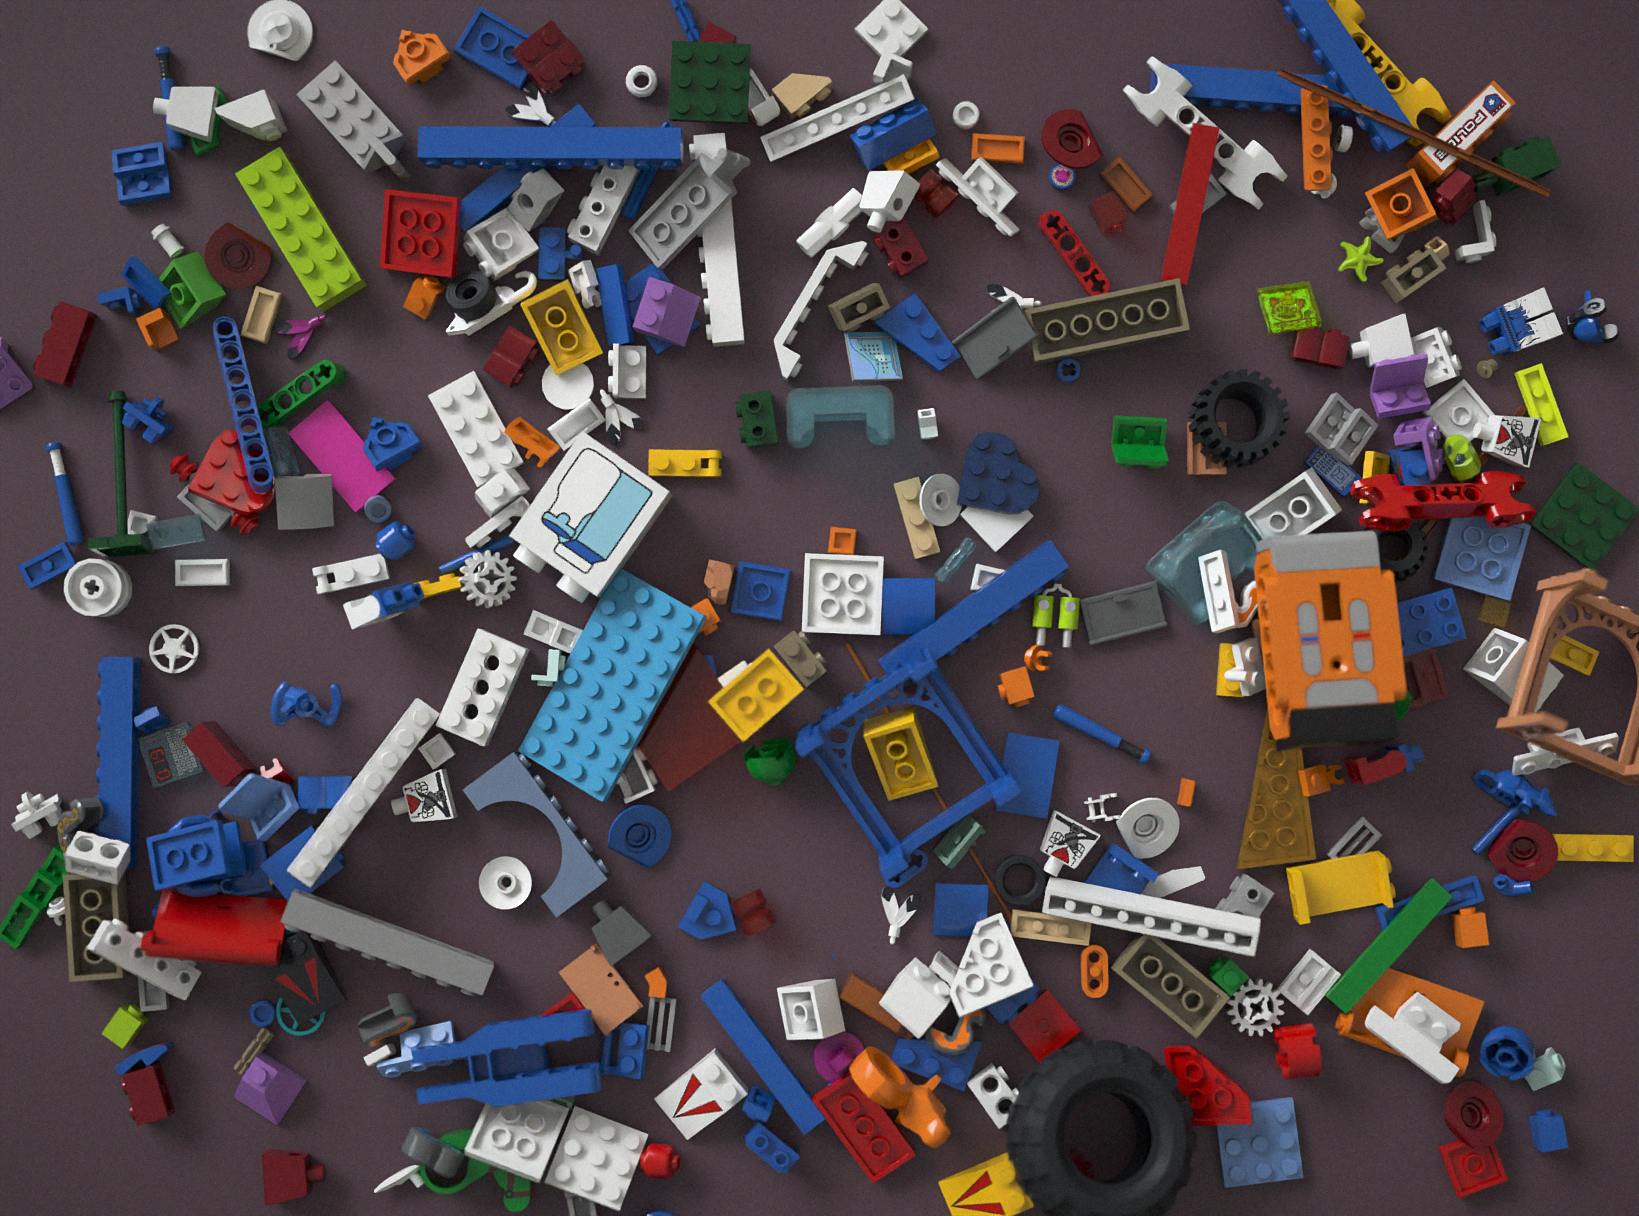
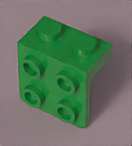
M1114 415L1111 447L1115 462L1123 467L1146 465L1148 468L1158 469L1161 466H1167L1169 461L1165 450L1167 419Z

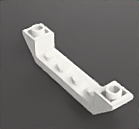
M860 241L832 248L825 252L775 336L774 346L782 377L787 382L791 376L793 378L797 376L802 364L799 363L801 356L785 347L786 343L791 345L798 333L794 329L799 321L805 322L811 311L808 308L812 299L818 300L824 289V286L821 285L826 276L831 278L836 270L837 264L834 263L835 260L854 271L857 265H863L869 254L865 251L867 249L866 242Z

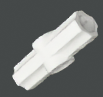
M853 188L838 203L824 210L815 220L816 223L796 240L802 251L812 258L831 240L834 241L841 236L849 227V223L862 212L860 209L862 195Z

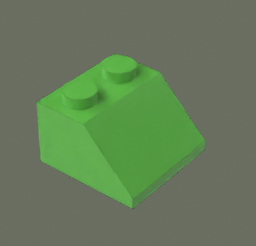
M198 251L173 259L159 277V280L171 292L165 306L180 329L186 328L215 309L226 296L221 284L208 272L205 261Z

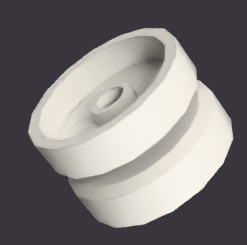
M89 558L78 562L69 570L64 581V593L67 602L75 611L86 616L110 617L118 614L127 606L132 597L133 585L129 574L122 566L112 561Z

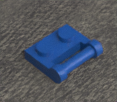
M624 1021L615 1028L616 1030H621L617 1065L611 1064L614 1030L610 1032L609 1036L603 1034L601 1060L599 1063L600 1073L637 1079L644 1078L650 1025Z

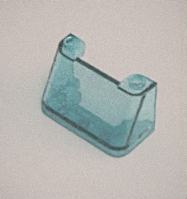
M1217 502L1147 562L1146 570L1185 616L1197 626L1209 618L1198 557L1218 550L1226 551L1232 581L1246 568L1254 571L1256 555H1258L1256 543L1263 539L1244 512L1227 502Z

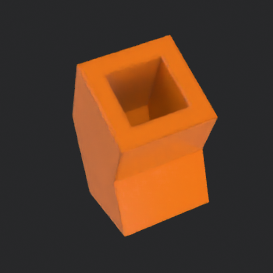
M658 966L645 974V978L650 985L649 997L665 998L668 979L661 967Z

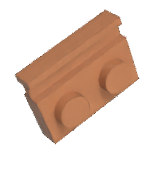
M1188 422L1187 475H1226L1227 467H1223L1225 460L1215 464L1211 461L1214 455L1209 453L1204 456L1200 452L1204 448L1202 443L1194 444L1192 439L1197 436L1196 431H1189V425L1192 422ZM1217 422L1220 430L1227 437L1226 422Z

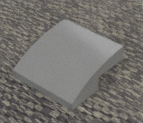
M1333 393L1304 434L1338 460L1347 465H1352L1378 427V424L1361 408L1354 409L1338 393Z
M305 474L304 477L277 476L275 478L278 530L311 529L335 525L332 474Z

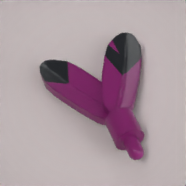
M317 315L309 321L285 320L273 325L272 330L277 334H296L288 347L287 356L289 359H295L300 356L310 341L314 330L323 325V321L327 319V316L322 315L319 317Z

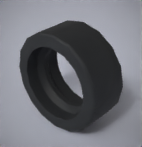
M1024 855L1009 856L1003 860L996 869L994 878L996 890L1000 896L1008 903L1017 906L1029 905L1039 899L1044 891L1046 881L1044 871L1035 860ZM1015 865H1025L1034 873L1035 885L1026 895H1013L1005 887V874L1008 869Z

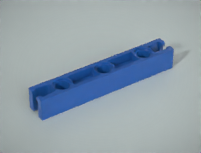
M578 104L551 127H596V123ZM519 166L518 169L501 167L461 201L460 227L466 233L471 228L497 214L513 200L511 196L521 187V179L528 172L532 171L535 173L540 169H533L529 166ZM545 166L544 169L548 172L554 166Z
M721 978L705 990L701 995L703 1001L801 1132L805 1135L824 1121L825 1117L812 1101L811 1094L724 978Z

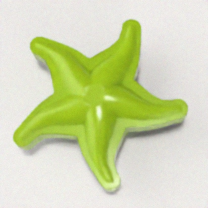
M1366 237L1364 243L1358 248L1347 242L1340 244V247L1346 251L1347 259L1340 265L1338 272L1352 269L1361 282L1367 280L1365 275L1367 267L1383 262L1382 258H1375L1369 253L1371 247L1370 237Z

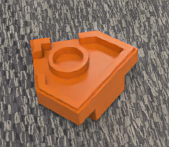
M401 30L398 52L395 54L393 64L407 85L410 86L419 79L423 84L444 69L441 64L452 57L436 34L426 33L424 35Z

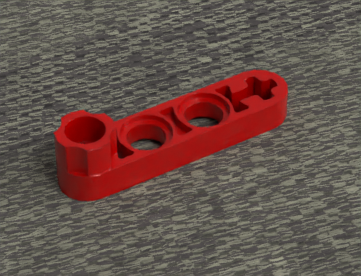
M1056 210L1042 213L1039 217V230L1047 236L1089 296L1108 293L1110 289L1108 278L1065 217ZM1048 216H1050L1051 218L1054 217L1056 219L1055 228H1048L1046 226V224L1049 222L1047 218ZM1065 227L1067 231L1059 234L1055 239L1053 234L1058 233L1059 230ZM1065 236L1071 237L1074 241V247L1070 251H1065L1060 246L1061 239ZM1080 257L1086 258L1089 262L1088 270L1083 273L1079 272L1075 267V263ZM1095 270L1096 274L1092 275V277L1097 282H1103L1101 293L1099 291H1092L1093 282L1090 278L1084 281L1083 277L1090 275Z

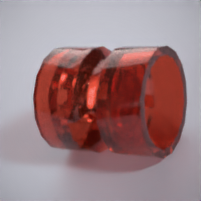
M931 169L918 181L920 186L914 199L919 204L925 203V210L934 219H937L954 203L959 194L950 185H943V178L934 169Z
M760 888L730 903L736 917L742 918L740 925L746 937L752 936L777 922L771 909L765 907L767 901ZM755 906L757 911L750 915L748 909Z

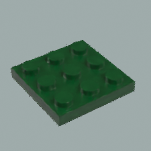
M672 41L669 121L748 125L751 44Z
M1576 462L1528 525H1531V528L1584 568L1595 571L1638 514L1639 508L1579 462Z

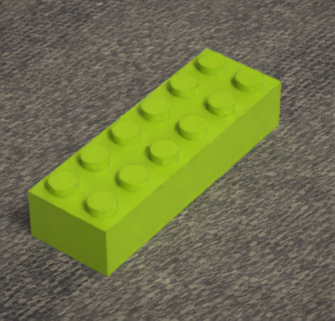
M281 147L235 173L308 295L319 310L324 312L367 286L288 154Z

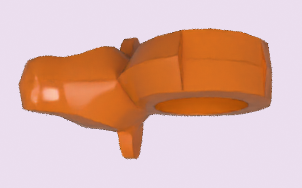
M869 1046L856 1057L849 1066L854 1081L877 1104L888 1109L897 1108L899 1113L894 1121L898 1125L902 1123V1125L917 1133L923 1142L932 1148H937L947 1140L951 1132L945 1121L946 1108L940 1102V1098L933 1092L942 1079L938 1074L929 1079L924 1085H915L895 1061L876 1047Z

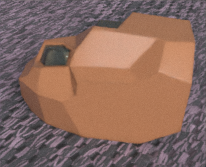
M709 559L704 583L708 587V597L714 600L715 604H726L735 566Z

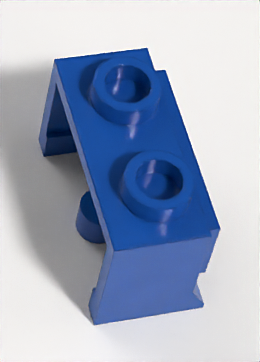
M756 1121L743 1136L746 1141L745 1145L778 1173L784 1172L786 1174L799 1159L800 1150L797 1147L794 1150L791 1149L780 1139L779 1135L773 1134L762 1124L764 1121Z

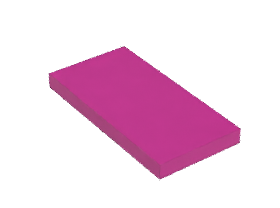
M329 400L325 401L288 433L322 474H332L333 487L356 513L364 508L366 501L370 497L379 495L397 480L387 467L376 472L364 454L363 446L365 441Z

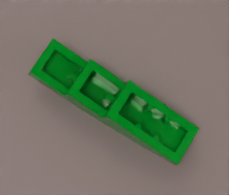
M60 845L53 848L43 867L36 871L25 891L18 895L0 925V939L15 950L22 945L45 914L49 903L56 898L62 889L63 875L71 874V872L66 871L65 854H63Z

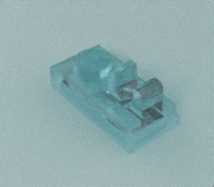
M287 427L265 428L263 433L274 477L301 476Z
M201 513L146 524L152 550L206 540Z

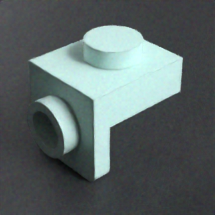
M549 649L547 676L531 675V680H538L537 686L553 687V681L558 682L559 674L561 671H564L566 656H562V650Z
M1552 1047L1547 1048L1544 1055L1535 1058L1531 1073L1525 1077L1532 1090H1538L1561 1080L1565 1072V1061L1559 1053L1556 1054Z

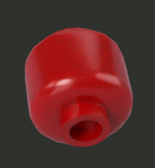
M652 1143L647 1149L642 1150L640 1169L644 1170L648 1178L670 1179L674 1172L680 1169L681 1157L676 1154L674 1146Z

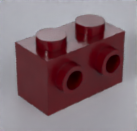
M904 216L900 221H890L885 224L882 232H875L876 238L873 241L880 253L885 252L889 261L886 264L893 276L897 274L901 280L928 264V258Z

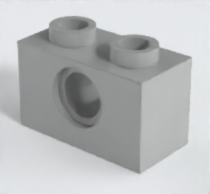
M544 168L535 173L530 171L521 179L522 185L512 194L511 198L513 200L507 208L528 232L546 221L565 191Z

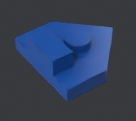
M373 417L363 451L376 472L385 467H388L391 471L413 459L411 453L423 446L409 423H393L384 421L382 418Z
M704 880L678 927L700 940L736 931L727 893Z

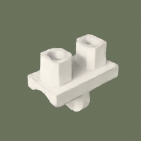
M30 792L22 794L23 803L17 805L20 814L15 817L16 822L12 823L14 830L18 831L21 829L30 839L43 830L38 822L39 819L45 817L51 827L57 825L63 813L60 807L62 802L60 796L56 794L43 801L44 797L41 793L33 796Z

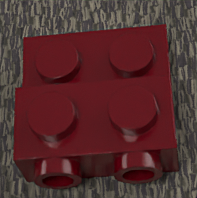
M552 19L510 52L543 94L547 91H550L552 94L564 85L561 81L567 75L573 78L584 69L581 64L586 60L571 40L564 36Z

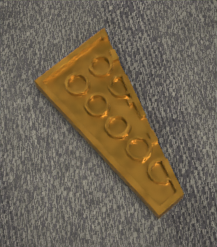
M1268 706L1236 869L1316 860L1308 796H1303L1298 770L1304 769L1301 746H1295L1294 736L1275 740L1270 730Z

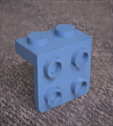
M256 774L247 775L218 805L221 812L249 819L257 839L265 842L299 809L289 784Z

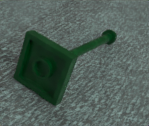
M111 391L108 397V403L113 404L117 534L114 537L88 538V548L105 558L157 554V543L142 534H128L124 425L122 424L124 418L123 404L128 402V397L124 391Z

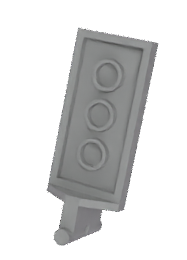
M336 60L296 94L366 173L388 165L402 182L407 183L410 181V174L396 159L406 138Z
M720 148L713 160L702 153L628 230L658 269L663 270L737 194L732 180L744 167L746 168L750 165L748 157L725 148Z

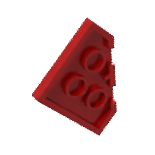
M1193 1045L1164 1047L1166 1066L1178 1078L1177 1085L1184 1095H1188L1194 1112L1193 1117H1191L1192 1126L1252 1124L1254 1122L1251 1095Z

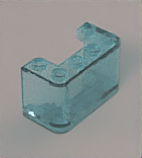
M885 386L798 388L791 391L787 396L789 449L809 446L814 439V422L866 420V434L871 443L879 446L893 445L895 439L893 395Z

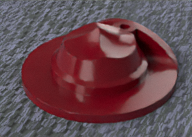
M1060 110L1050 115L1045 121L1041 132L1042 144L1047 154L1058 164L1072 169H1082L1093 165L1103 156L1080 110Z
M225 223L222 227L216 229L208 238L204 249V261L210 275L220 284L233 289H244L257 284L266 275L271 262V248L231 223Z
M1516 819L1497 837L1490 847L1488 855L1494 867L1502 875H1506L1515 881H1534L1546 876L1554 868L1558 859V845L1552 833L1544 826L1532 821Z
M1476 1081L1459 1083L1450 1090L1446 1098L1443 1116L1450 1131L1464 1144L1476 1150H1481L1494 1144L1499 1139L1504 1126L1503 1109L1494 1092L1486 1085Z

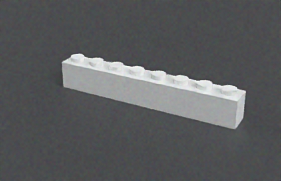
M725 133L693 136L694 144H689L691 160H696L702 153L713 160L720 148L727 149ZM730 200L698 233V237H703L704 246L699 247L700 263H705L706 273H701L702 288L708 289V298L704 299L705 314H710L711 324L706 325L707 340H712L714 347L745 344L732 202Z
M419 698L413 701L288 867L287 871L309 887L313 885L440 714Z
M1050 876L1046 887L1042 913L1250 956H1255L1260 929L1259 918Z

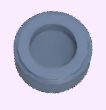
M372 496L364 505L365 514L372 522H384L391 515V505L383 496Z

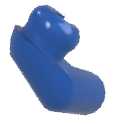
M1502 874L1497 875L1493 880L1494 887L1507 897L1533 894L1531 881L1516 882Z

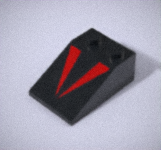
M304 930L283 940L278 966L263 965L269 979L298 1024L347 1000L320 942L311 938V933Z

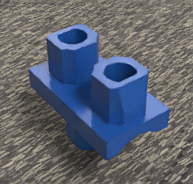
M159 397L153 402L145 398L142 404L137 401L132 404L126 402L123 407L127 412L122 424L129 429L137 430L142 422L145 423L148 427L142 437L151 444H157L165 434H171L175 428L163 420L168 412L162 409L164 400Z

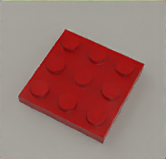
M385 189L380 268L456 277L462 198Z

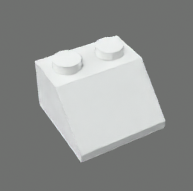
M264 89L215 108L216 113L229 126L263 141L266 139L267 141L276 140L282 136V133L287 132L277 103Z
M915 957L896 976L879 1004L919 1039L951 1000L949 995L950 987Z
M835 979L814 980L777 988L787 1040L823 1039L845 1031Z

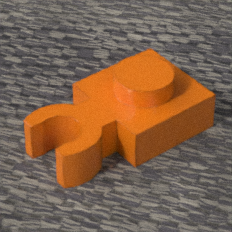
M1317 765L1298 770L1303 796L1327 792L1331 790L1330 785L1343 784L1345 782L1344 779H1336L1334 776L1336 770L1342 769L1341 765H1329L1327 767L1326 765Z

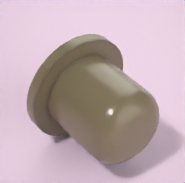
M1493 359L1483 360L1477 364V372L1483 378L1491 377L1498 368L1497 362Z

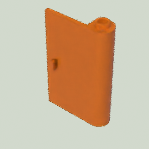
M1389 967L1347 1014L1343 1012V1014L1340 1013L1337 1017L1335 1028L1338 1029L1340 1036L1406 1058L1369 1031L1365 1026V1020L1370 1009L1374 1006L1381 1009L1391 1018H1394L1399 1007L1417 992L1425 994L1423 995L1461 1023L1459 1031L1442 1044L1439 1053L1460 1068L1455 1076L1462 1077L1469 1060V1054L1466 1049L1483 1008L1484 1000Z

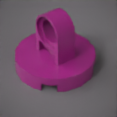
M843 1031L820 1039L814 1051L815 1067L825 1080L833 1083L850 1072L849 1066L865 1048L861 1040L851 1032Z

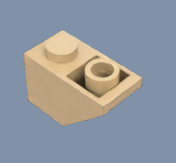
M792 73L772 89V96L791 120L796 116L801 118L810 111V105L816 100L821 102L830 95L832 80L829 77Z

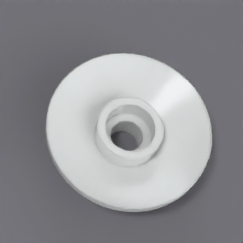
M935 474L928 478L922 486L920 508L926 520L933 525H949L956 520L962 506L957 505L960 487L951 476Z
M509 856L498 857L490 861L483 868L479 878V888L483 898L491 906L498 909H512L519 906L527 899L532 887L531 874L526 865L520 860ZM504 877L511 879L509 887L503 885L502 880Z

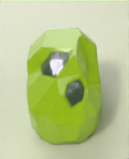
M1459 434L1448 436L1444 442L1443 451L1444 458L1454 480L1461 482L1478 474L1481 462L1471 441Z

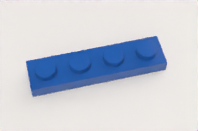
M1471 875L1441 885L1453 897L1435 917L1485 901L1477 875ZM1416 894L1394 901L1393 908H1387L1385 905L1375 908L1382 931Z

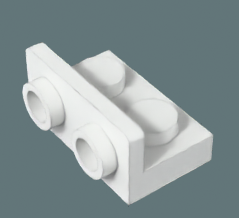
M1437 327L1411 338L1414 355L1427 354L1428 356L1424 377L1426 388L1460 376L1459 370L1462 369L1458 356L1456 354L1452 355L1449 347L1452 345V340L1447 330L1443 331L1442 327Z
M613 344V350H609L608 354L609 366H613V376L608 377V391L613 392L615 399H646L647 347Z

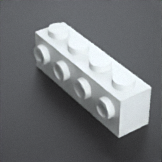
M604 166L601 173L597 172L594 175L590 185L593 189L589 196L585 195L579 206L581 212L577 220L573 219L567 229L570 242L599 256L641 171L640 169H636L634 166H624L623 169L615 170Z
M113 919L112 922L103 920L88 945V950L178 999H187L202 973L195 969V962L191 960L146 957L145 952L141 951V939L144 934L138 931L135 935L128 932V925L117 919Z

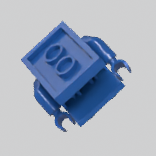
M215 810L208 817L198 815L182 818L169 829L168 833L146 838L154 889L178 890L180 894L197 898L217 895V892H222L225 895L233 894L235 890L226 891L223 889V885L226 882H234L229 877L247 873L239 822L234 821L224 824L222 820L212 821L213 816L222 815V812ZM224 879V880L221 882V884H216V882H213V881H217V880Z

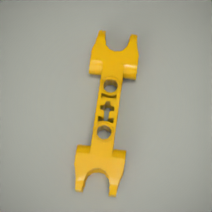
M1326 0L1353 40L1361 46L1363 55L1365 53L1368 54L1366 56L1368 62L1377 65V67L1373 68L1413 127L1419 129L1416 123L1417 115L1428 114L1442 124L1451 117L1439 92L1429 81L1419 78L1412 85L1396 65L1358 26L1365 20L1366 15L1355 0ZM1386 80H1392L1396 85V89L1388 88ZM1410 138L1407 141L1416 148L1422 143L1414 138Z

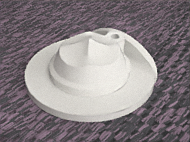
M287 0L269 1L260 6L249 21V46L276 56L298 61L308 51L313 39L311 20L307 13L294 2Z
M1145 798L1133 803L1116 821L1117 827L1129 850L1138 859L1151 858L1164 852L1174 842L1179 831V817L1176 810L1167 801L1159 798Z

